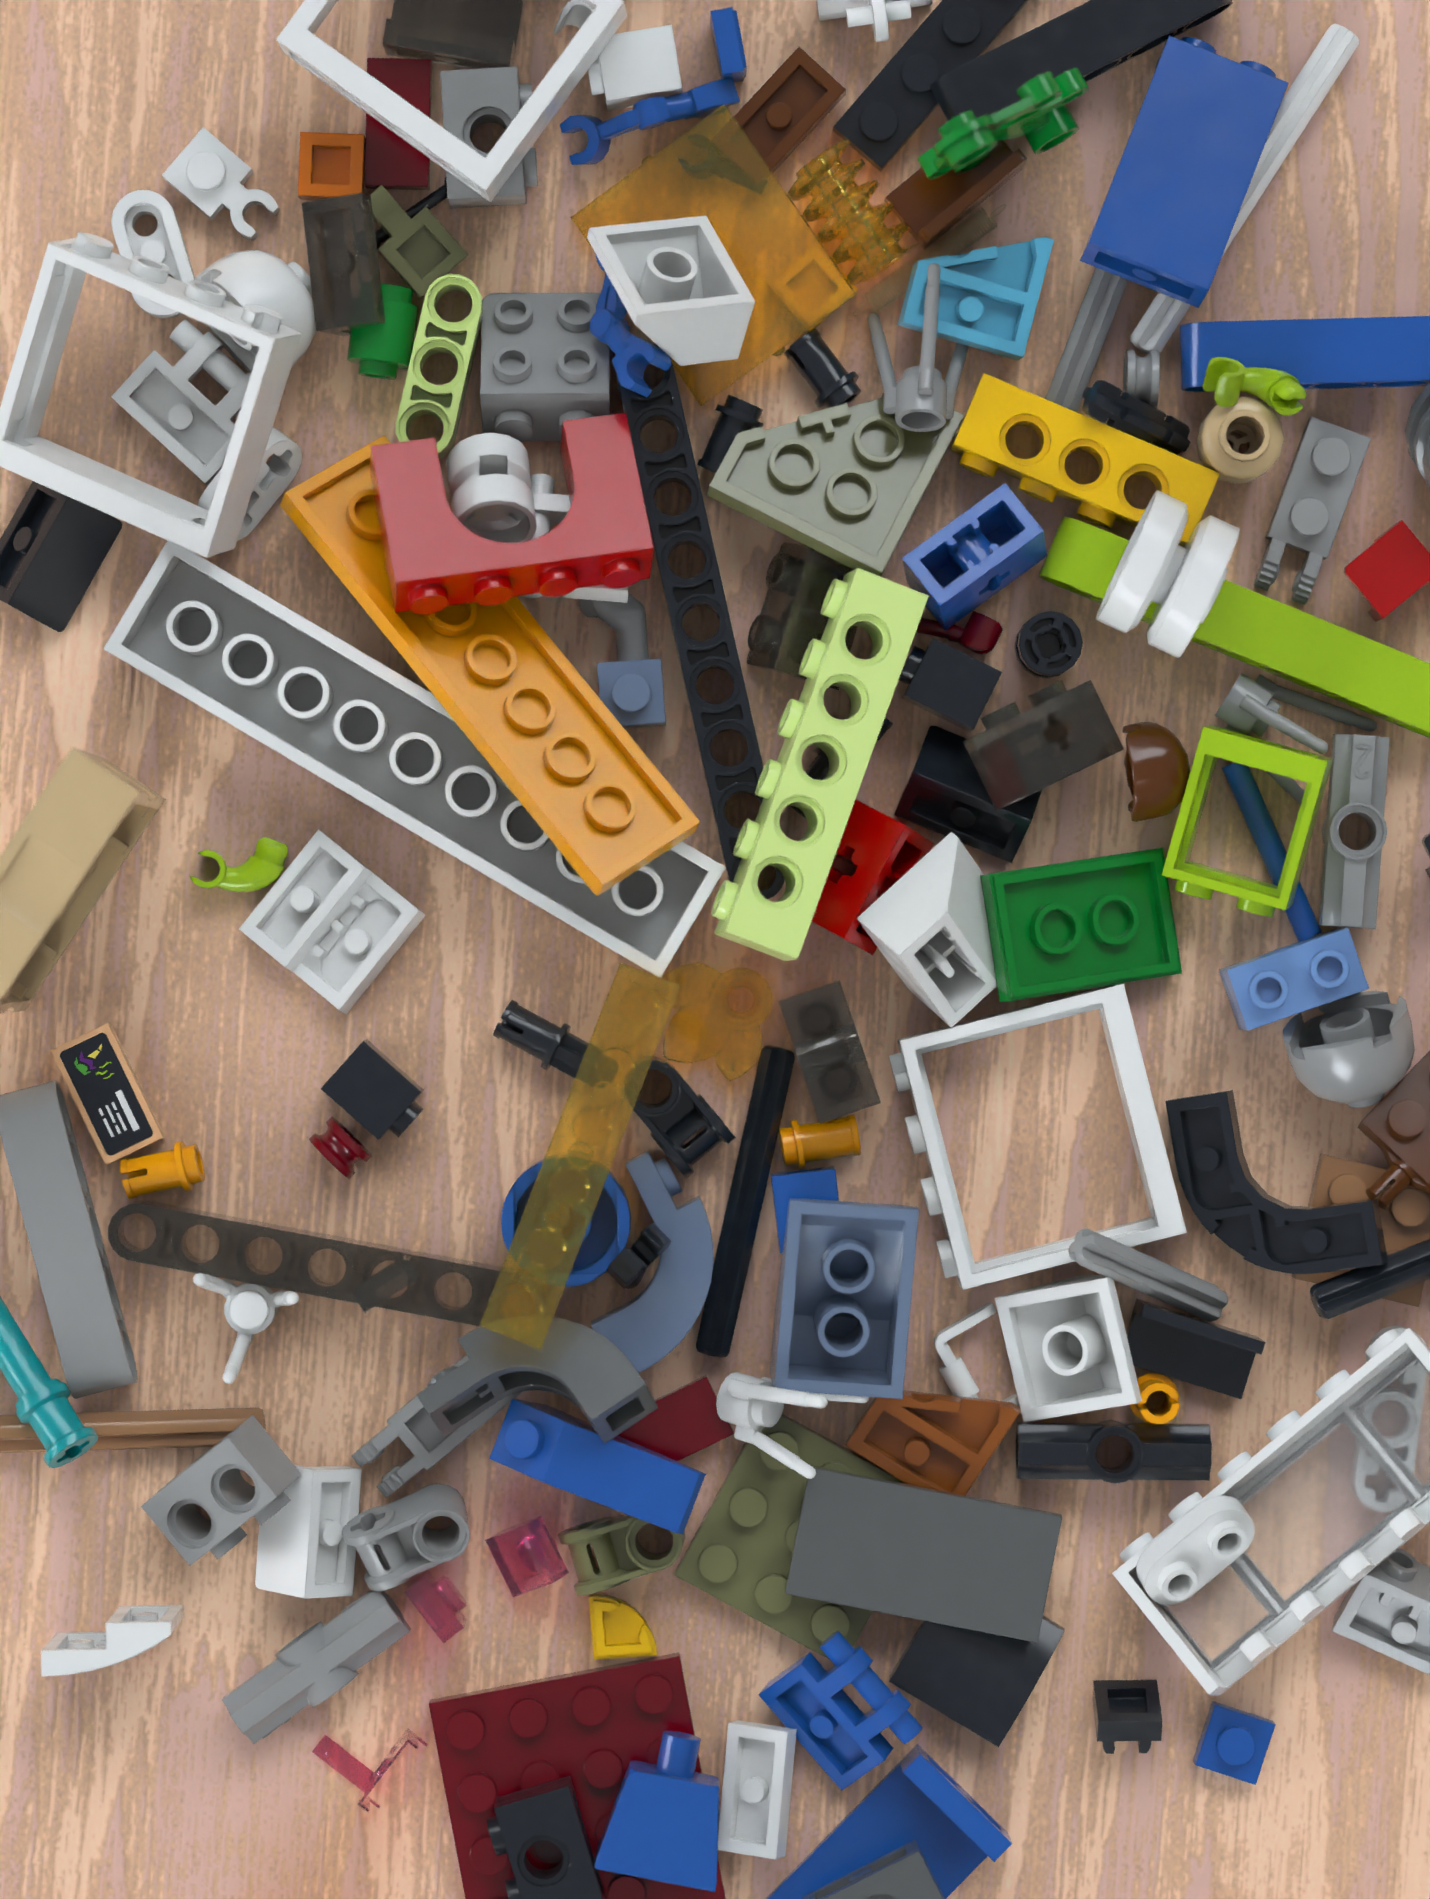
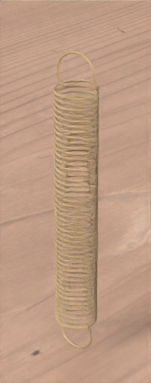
M1006 204L993 210L991 218L983 208L978 210L979 213L976 211V214L973 213L971 218L968 217V220L965 219L963 224L960 223L958 228L952 229L953 232L950 230V233L947 232V235L942 236V239L939 238L937 243L931 244L932 247L930 245L929 248L926 247L927 251L924 249V252L918 253L916 258L913 257L911 259V262L909 260L908 263L905 262L906 266L904 264L903 267L900 266L901 270L899 268L898 271L895 270L896 274L892 272L890 277L887 275V278H884L885 281L883 279L882 282L879 281L880 285L878 283L877 286L874 285L875 289L871 287L872 290L869 289L870 293L866 290L864 296L867 301L854 311L853 316H859L867 310H872L877 314L882 308H885L888 304L890 305V302L893 303V300L895 301L903 293H906L907 285L905 281L908 283L913 264L918 260L938 257L941 254L943 256L945 254L948 255L947 251L953 256L950 250L954 255L961 254L963 249L966 250L971 244L976 243V240L979 241V238L981 239L992 229L997 228L994 217L1006 208ZM1005 206L998 214L992 216L993 212ZM868 301L875 309L874 311L873 309L868 308L862 313L854 315L855 312Z

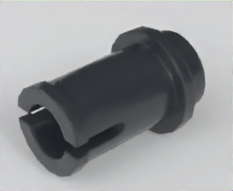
M817 329L811 330L795 341L784 352V355L787 359L791 360L818 396L815 400L818 408L823 406L830 408L845 403L848 405L861 393V389L855 383L859 376L855 371L848 373L821 338L820 332Z
M731 395L727 396L724 406L717 404L715 410L721 413L702 458L699 459L697 465L716 473L737 433L763 427L764 424L759 422L763 409Z

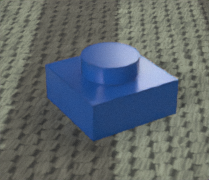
M1212 1701L1193 1762L1196 1766L1256 1785L1276 1724L1272 1720Z

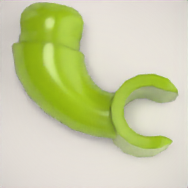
M1215 357L1210 360L1202 386L1206 392L1215 391L1214 400L1221 407L1236 405L1240 392H1245L1260 398L1284 416L1298 413L1304 407L1298 399H1305L1307 396L1305 389L1300 385L1298 379L1287 372L1271 368H1245L1240 362L1226 357Z
M262 837L256 844V851H254L253 856H249L243 864L236 867L227 866L221 855L214 851H200L198 854L213 858L219 863V875L216 879L209 882L202 881L193 876H190L194 884L201 888L210 889L218 887L232 892L256 891L278 880L286 869L283 865L288 855V847L284 843Z

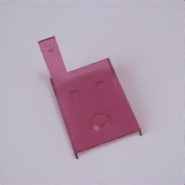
M407 1728L374 1772L327 1735H324L312 1752L360 1789L358 1805L368 1812L370 1802L377 1808L380 1807L368 1794L404 1747L410 1743L417 1749L418 1740L426 1747L428 1743Z

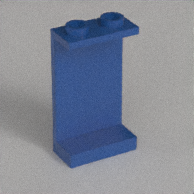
M1169 36L1158 58L1153 78L1080 261L1199 308L1214 279L1287 89L1288 82L1275 78V73L1263 64L1254 61L1238 63L1217 55L1213 46L1200 39L1192 37L1177 39Z
M917 1744L766 1899H802L803 1896L914 1840L917 1841L944 1897L947 1898L987 1856L995 1862L1010 1847L1012 1842L1008 1832Z

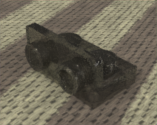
M782 543L779 553L773 557L767 570L766 584L768 590L761 613L755 618L749 630L748 646L750 650L747 664L758 668L774 670L806 681L807 677L800 675L799 669L810 641L813 638L820 641L829 617L821 615L825 595L835 578L842 581L844 575L854 569L806 545ZM851 626L846 633L845 643L849 652L851 651L858 626ZM837 686L828 687V689L839 690L840 688Z

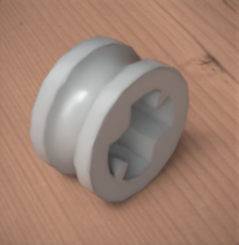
M1126 349L1123 366V392H1127L1157 408L1160 386L1159 351L1150 350L1147 356L1139 357L1135 354V350Z

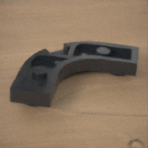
M1233 1090L1165 1101L1176 1168L1185 1197L1193 1212L1211 1235L1215 1234L1230 1248L1244 1256V1260L1269 1270L1291 1274L1325 1273L1383 1265L1388 1262L1378 1198L1320 1207L1290 1206L1266 1193L1252 1177L1243 1154Z

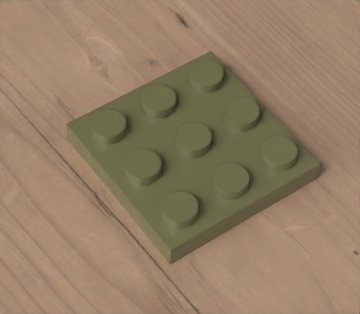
M784 1414L781 1415L779 1421L773 1427H764L762 1429L763 1434L811 1466L904 1483L874 1463ZM745 1442L676 1568L675 1576L826 1658L828 1657L821 1650L820 1645L836 1631H839L851 1646L854 1647L873 1612L872 1610L785 1594L807 1478L790 1469L754 1444Z

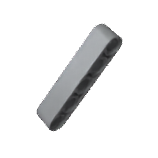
M54 1080L0 1095V1135L70 1392L73 1398L77 1399L137 1383L138 1377L133 1351L61 1087L58 1081Z

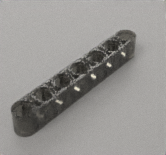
M153 1201L133 1202L120 1208L112 1216L108 1226V1239L112 1249L120 1257L130 1261L208 1274L219 1278L482 1327L496 1321L512 1318L502 1311L499 1304L500 1292L512 1284L523 1285L533 1293L535 1308L528 1316H542L546 1306V1292L542 1283L525 1271ZM132 1213L147 1215L154 1222L156 1237L154 1242L147 1248H138L131 1245L124 1235L125 1221ZM205 1225L216 1232L219 1238V1249L214 1258L201 1260L189 1252L186 1245V1237L193 1226ZM269 1237L280 1245L282 1262L278 1269L262 1271L252 1264L249 1258V1248L254 1239ZM332 1249L343 1257L346 1263V1272L342 1280L335 1283H325L314 1275L311 1261L317 1251ZM396 1261L406 1268L409 1275V1284L404 1292L397 1295H388L376 1286L374 1271L379 1263ZM449 1272H457L464 1275L472 1286L471 1299L461 1306L452 1307L445 1304L437 1294V1282L442 1275Z

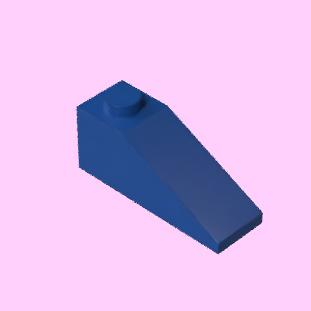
M518 1399L511 1400L489 1458L538 1481L677 1534L684 1533L706 1475L618 1435L604 1444L590 1423L549 1405Z

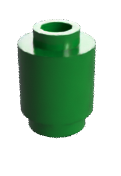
M382 283L362 284L361 298L354 299L347 355L348 361L359 364V375L394 380L397 378V369H408L413 350L418 307L412 304V289Z

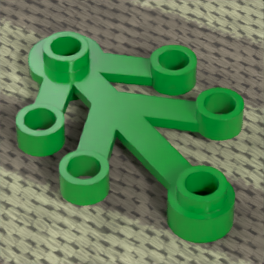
M1078 68L1070 69L1055 78L1050 71L1040 74L1017 90L1020 101L992 115L976 118L974 112L970 110L946 122L938 129L942 139L934 147L923 153L917 160L928 180H932L952 169L956 175L972 170L990 157L989 152L999 140L1025 136L1035 154L1043 153L1064 142L1079 130V126L1066 104L1083 95L1089 87Z

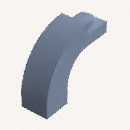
M649 1150L627 1160L625 1165L655 1225L672 1242L660 1254L658 1267L652 1280L638 1296L591 1322L592 1329L618 1347L633 1364L638 1373L651 1367L668 1355L693 1327L707 1298L713 1271L711 1227L700 1195L676 1206L672 1196L682 1192L681 1186L666 1157L654 1162Z

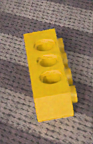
M983 373L950 449L962 455L959 462L960 466L991 479H994L997 470L1021 480L1017 489L1024 494L1053 504L1056 495L1080 505L1076 513L1078 516L1109 529L1112 528L1115 520L1136 528L1145 509H1137L1127 502L1124 495V485L1126 480L1132 476L1147 477L1154 483L1158 491L1187 504L1189 516L1178 543L1183 548L1196 525L1200 522L1220 475L1219 472ZM1016 426L1031 428L1040 439L1039 453L1030 459L1015 457L1006 446L1007 432ZM1074 451L1090 453L1096 459L1099 466L1097 479L1089 484H1079L1071 480L1065 470V460L1068 454Z

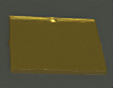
M724 104L656 155L646 156L642 160L641 166L571 216V219L590 246L587 235L589 228L707 216L753 296L755 304L738 359L680 366L670 357L673 367L700 406L705 405L771 356L783 354L785 346L857 295L729 108Z

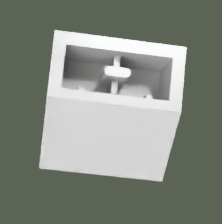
M952 832L857 918L908 990L951 1028L997 986L980 875L984 874L960 839Z

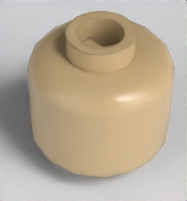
M1246 396L1239 397L1238 403L1231 407L1215 406L1200 424L1196 439L1198 457L1204 467L1219 472V480L1233 484L1252 482L1269 471L1280 457L1284 443L1282 423L1274 410L1261 400ZM1231 433H1238V434L1242 435L1243 437L1240 438V439H1237V438H1236L1233 434H1231ZM1247 444L1245 453H1239L1240 446Z

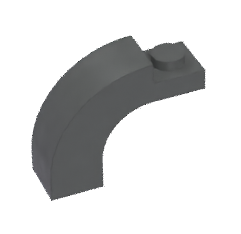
M520 1316L503 1319L484 1325L462 1336L458 1341L469 1360L459 1367L452 1366L440 1371L430 1380L427 1388L417 1394L420 1402L443 1437H446L505 1397L531 1390L553 1392L569 1399L583 1412L604 1444L658 1409L646 1383L633 1364L610 1340L579 1323L548 1316Z

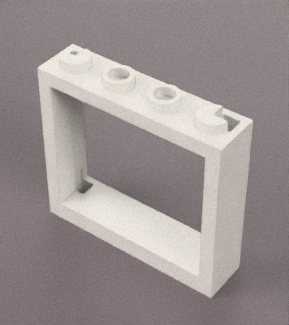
M304 0L276 40L284 54L491 203L626 19L627 12L623 0H581L594 9L486 158L314 35L338 0Z
M78 233L77 238L49 242L0 406V467L206 558L235 549L302 333L282 325V316L271 309L252 304L245 305L242 308L224 300L226 292L217 286L196 280H190L186 284L168 276L170 269L161 262L140 256H134L130 260L113 253V243L102 237L89 233ZM86 273L259 346L209 511L38 436Z
M1124 984L1109 985L959 1023L952 1028L948 1026L897 1039L900 1053L889 1055V1060L898 1093L910 1090L916 1115L905 1117L914 1155L922 1152L926 1153L932 1176L920 1179L929 1216L938 1214L942 1216L947 1239L936 1241L945 1278L957 1276L962 1290L1074 1262L1075 1260L1070 1258L1068 1250L1069 1246L1074 1242L1075 1236L974 1262L922 1054L1099 1009L1151 1214L1149 1218L1095 1232L1128 1247L1187 1233Z

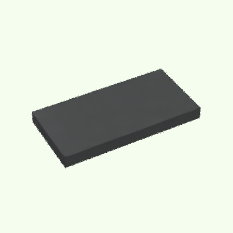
M812 1466L816 1470V1475L812 1479L807 1478L785 1594L1038 1643L1062 1521L1061 1514Z

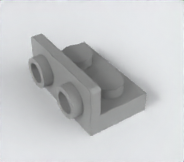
M1398 1548L1350 1588L1334 1616L1332 1631L1430 1675V1567L1417 1562L1408 1552Z

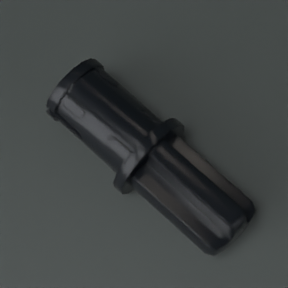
M514 1000L506 1007L501 1016L503 1021L497 1024L493 1036L496 1038H502L542 1060L541 1068L548 1070L550 1066H553L597 1091L604 1092L610 1086L619 1068L620 1062L617 1058L569 1033L570 1025L564 1023L560 1028L518 1005V1002Z

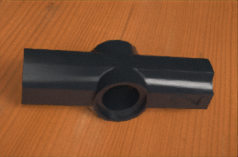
M1106 1420L1098 1423L1017 1422L1015 1443L1017 1479L1103 1480L1115 1484L1127 1482L1128 1480L1210 1481L1212 1443L1209 1424L1122 1423L1115 1420ZM1107 1436H1123L1128 1440L1130 1447L1129 1456L1126 1461L1120 1466L1113 1468L1104 1467L1099 1464L1096 1457L1099 1443Z

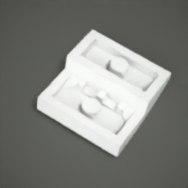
M318 829L241 925L239 930L285 968L300 977L338 1010L347 1014L426 915Z
M183 1605L119 1606L106 1622V1632L56 1633L41 1650V1677L92 1671L114 1665L145 1652L174 1632L184 1618Z

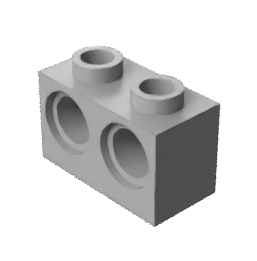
M252 1415L168 1482L141 1507L189 1566H191L208 1551H211L218 1560L247 1536L240 1526L251 1517H254L262 1525L286 1506L291 1500L283 1491L301 1473ZM240 1470L246 1472L252 1478L255 1486L250 1485L243 1479ZM197 1505L203 1507L208 1512L211 1520L205 1518L200 1513Z

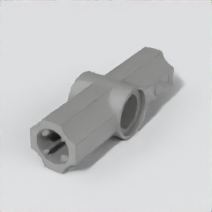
M1333 734L1331 758L1333 762L1329 778L1327 817L1324 819L1322 827V838L1325 847L1319 925L1376 929L1381 851L1387 836L1384 809L1390 740L1388 737L1357 734ZM1350 813L1360 815L1369 826L1370 835L1368 841L1358 850L1345 846L1339 837L1340 822Z
M369 1590L323 1625L322 1622H319L289 1642L275 1654L276 1660L224 1696L222 1701L242 1733L255 1744L260 1739L267 1737L283 1723L288 1722L292 1716L309 1704L315 1707L334 1695L359 1674L357 1670L408 1634L411 1628L399 1608L385 1591L376 1592Z

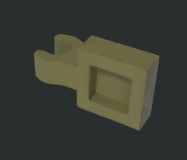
M382 185L360 205L368 216L390 237L378 248L377 252L407 286L413 290L419 299L426 294L429 286L437 278L447 275L468 256V253L426 206L411 219Z

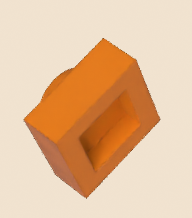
M300 132L299 199L363 202L365 135Z

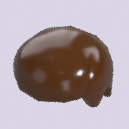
M1140 722L1124 726L1123 733H1128L1126 735L1127 749L1124 763L1127 783L1134 799L1128 804V810L1131 812V821H1144L1172 813L1183 800L1190 775L1188 755L1180 740L1173 732L1157 723Z

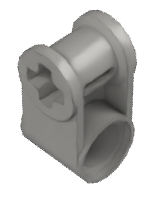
M445 1484L428 1485L385 1506L366 1510L351 1519L343 1527L341 1533L347 1545L355 1546L367 1570L364 1580L369 1589L376 1592L394 1588L416 1574L446 1561L454 1560L464 1552L470 1538L464 1498L458 1490ZM437 1516H447L454 1520L450 1526L440 1530L430 1529L425 1526L428 1520Z

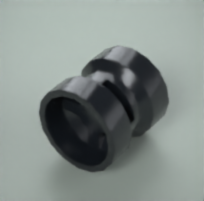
M1048 611L1035 615L1021 627L1016 635L1014 649L1016 658L1025 671L1035 677L1047 679L1059 676L1075 665L1081 655L1083 641L1080 629L1071 618L1063 613Z

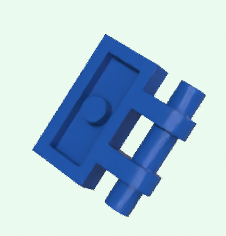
M836 1631L820 1645L821 1650L834 1663L832 1668L826 1671L809 1652L769 1681L759 1693V1696L787 1728L797 1729L796 1739L841 1790H844L885 1761L893 1750L891 1744L880 1733L881 1731L889 1727L901 1742L906 1744L923 1727L907 1710L911 1704L898 1689L891 1692L871 1669L870 1665L873 1660L862 1647L857 1646L853 1648L839 1631ZM851 1683L873 1709L864 1714L844 1692L843 1688Z

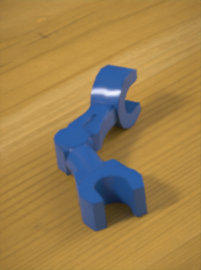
M733 77L701 85L688 92L641 100L633 104L634 109L604 122L598 117L591 115L569 116L560 124L562 133H576L584 130L588 135V145L585 150L569 156L572 165L597 164L608 153L611 143L610 139L637 129H652L667 122L680 119L707 118L722 114L727 111L726 106L738 104L740 100Z
M596 255L597 263L605 272V278L596 304V313L590 321V331L597 339L606 343L615 353L612 363L621 386L648 397L652 389L644 381L645 368L650 363L667 371L672 365L671 359L661 348L633 335L629 331L630 326L625 319L627 309Z

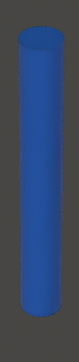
M1235 762L1223 767L1222 770L1270 879L1274 885L1278 886L1287 851L1249 766ZM1299 881L1293 904L1285 912L1298 942H1302L1322 933V930Z

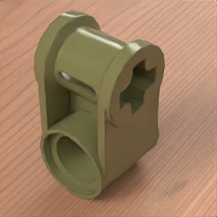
M627 1514L617 1517H605L576 1525L560 1532L558 1536L561 1544L568 1545L579 1581L574 1585L576 1595L584 1596L613 1588L630 1579L671 1566L680 1556L686 1537L685 1530L683 1534L670 1531L673 1536V1545L669 1550L656 1554L644 1549L638 1539V1531L648 1522ZM590 1544L593 1546L599 1568L596 1566Z

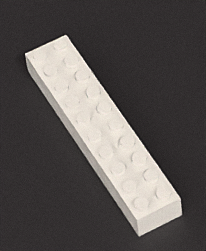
M170 541L166 542L104 647V650L659 978L663 975L726 868L682 841L596 896L431 692L198 554Z

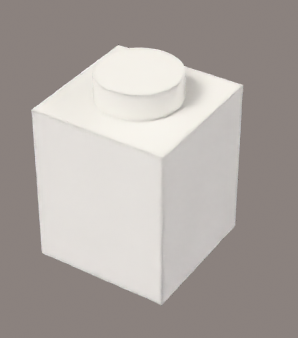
M672 25L617 33L612 36L588 69L592 95L604 94L607 111L633 107V104L651 97H666L682 93Z

